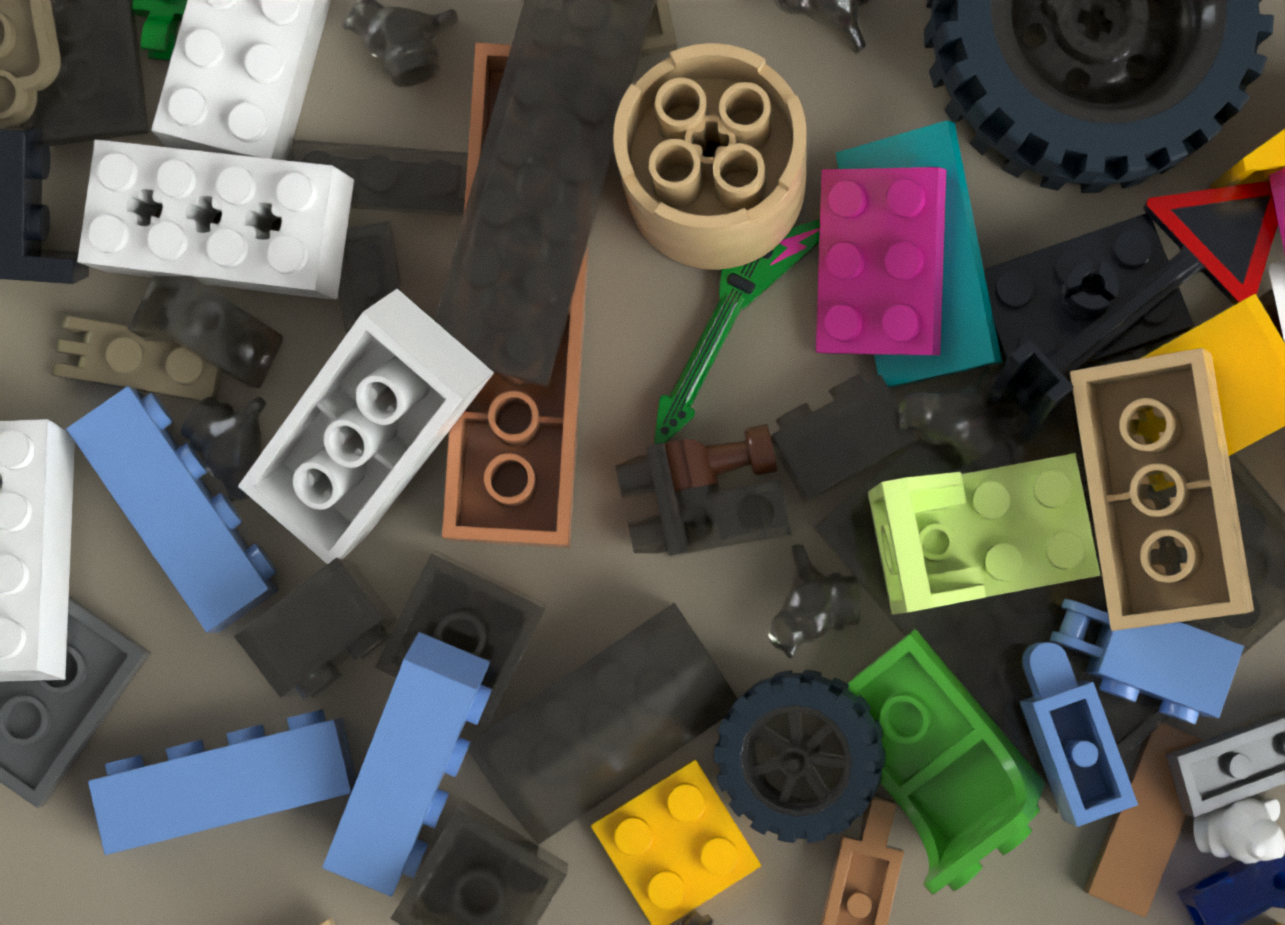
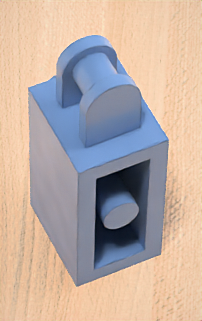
M1063 600L1061 608L1066 611L1060 631H1052L1050 641L1090 656L1086 673L1102 678L1099 688L1101 691L1131 702H1136L1138 694L1142 693L1162 701L1158 712L1194 725L1198 715L1213 718L1220 717L1244 648L1243 645L1182 622L1111 631L1108 610L1106 613L1073 600ZM1090 620L1102 624L1095 645L1083 641Z
M1050 642L1030 645L1023 653L1022 667L1033 697L1019 702L1062 821L1078 827L1137 806L1138 802L1094 682L1076 681L1066 652L1059 645Z

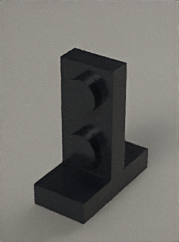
M16 126L0 129V279L74 284L89 277V266L77 262L79 252L41 249V241L47 240L50 230L49 208L46 204H42V180H46L49 176L51 153L48 143L42 142L43 128Z

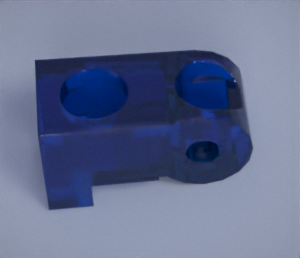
M1285 853L1281 858L1268 861L1260 860L1250 864H1244L1242 861L1237 860L1178 891L1177 893L1193 924L1241 925L1272 907L1285 909Z

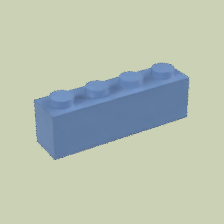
M127 386L66 429L206 633H219L279 591L270 579L278 573L277 569L258 543L248 547L235 528L243 522L239 513L222 492L214 497L201 479L203 475L208 473L205 464L187 442L180 447L166 428L174 421L157 396L151 392L144 397L141 392Z
M418 633L403 659L322 866L323 869L390 897L393 896L403 874L414 879L429 844L419 840V834L423 825L435 828L449 796L448 792L439 789L444 773L456 777L470 745V741L460 737L466 721L475 725L478 724L491 694V688L481 685L489 666V661L423 633Z
M321 709L287 718L289 731L266 736L262 724L226 733L229 746L205 751L203 740L166 748L168 758L166 762L145 767L142 755L106 763L107 776L88 781L104 855L350 794L357 777L343 718L326 721L324 710Z

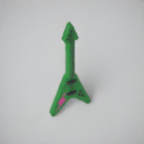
M820 219L793 227L773 250L759 259L742 266L721 269L719 301L670 396L662 395L659 399L654 437L655 447L666 444L694 418L695 410L691 406L739 313L749 307L819 244Z

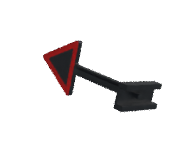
M1270 180L1147 199L1143 206L1144 211L1180 248L1181 252L1058 352L1050 350L1044 355L1029 339L1010 354L987 395V398L994 406L1009 395L1024 411L1029 420L1020 434L1027 442H1030L1047 428L1074 388L1071 384L1070 371L1078 370L1196 273H1204L1233 305L1254 294L1257 295L1278 227Z

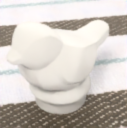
M1245 798L1194 817V838L1197 848L1202 853H1213L1215 857L1219 858L1231 855L1232 858L1240 860L1244 864L1283 857L1285 853V837L1283 831L1275 822L1280 814L1279 801L1273 798H1266L1261 801Z

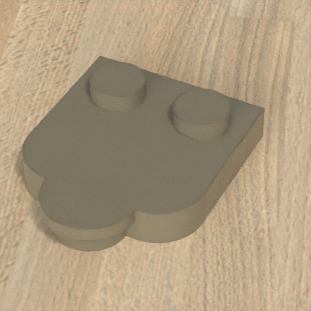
M0 0V127L10 128L23 124L31 117L37 104V91L48 87L56 79L60 70L61 58L50 0Z

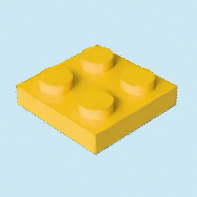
M696 759L688 762L591 824V828L651 925H670L762 866Z

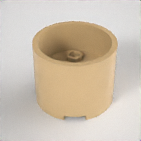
M704 43L683 47L670 52L669 58L651 68L635 85L631 83L620 102L614 124V152L632 218L639 231L654 248L683 265L700 269L720 270L753 262L773 250L787 236L801 212L806 191L807 130L805 115L798 95L795 96L786 81L766 64L765 58L744 48L720 43ZM708 142L720 143V147L716 149L715 157L708 158L703 156V152L707 150Z

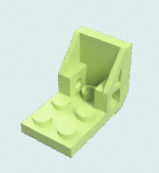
M1076 453L966 474L953 472L906 477L881 482L868 491L892 615L1101 576Z

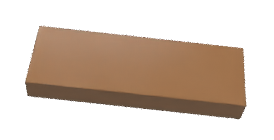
M1151 720L1129 776L1138 805L1114 814L1085 886V893L1146 918L1186 818V814H1183L1166 754L1203 741L1202 739L1157 720Z

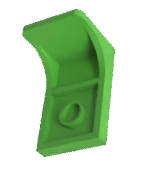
M913 629L847 682L850 692L856 697L861 695L871 707L869 713L874 721L878 719L882 728L883 737L881 742L886 752L885 766L882 769L880 783L908 816L924 844L929 861V872L923 885L931 895L946 885L952 891L960 889L980 872L983 867L979 863L981 859L996 848L1002 855H1005L1020 845L1031 834L1032 829L1028 823L1040 812L1037 804L1046 783L916 629ZM825 716L826 719L831 723V725L836 729V731L848 744L847 739L845 738L837 724L833 720Z

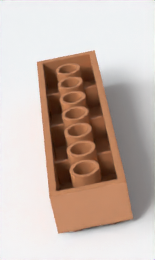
M475 43L455 339L491 369L494 374L449 430L442 538L447 541L570 549L600 84L599 50Z

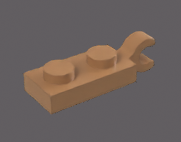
M873 796L863 813L860 838L841 834L820 925L888 924L904 856V851L901 848L887 845L896 810V804L892 803V800Z

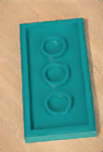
M946 120L836 152L838 169L940 167L946 169L940 356L874 355L880 388L892 389L1002 363L955 123Z

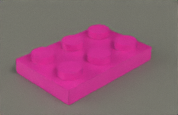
M940 167L822 170L816 353L940 356L946 169Z

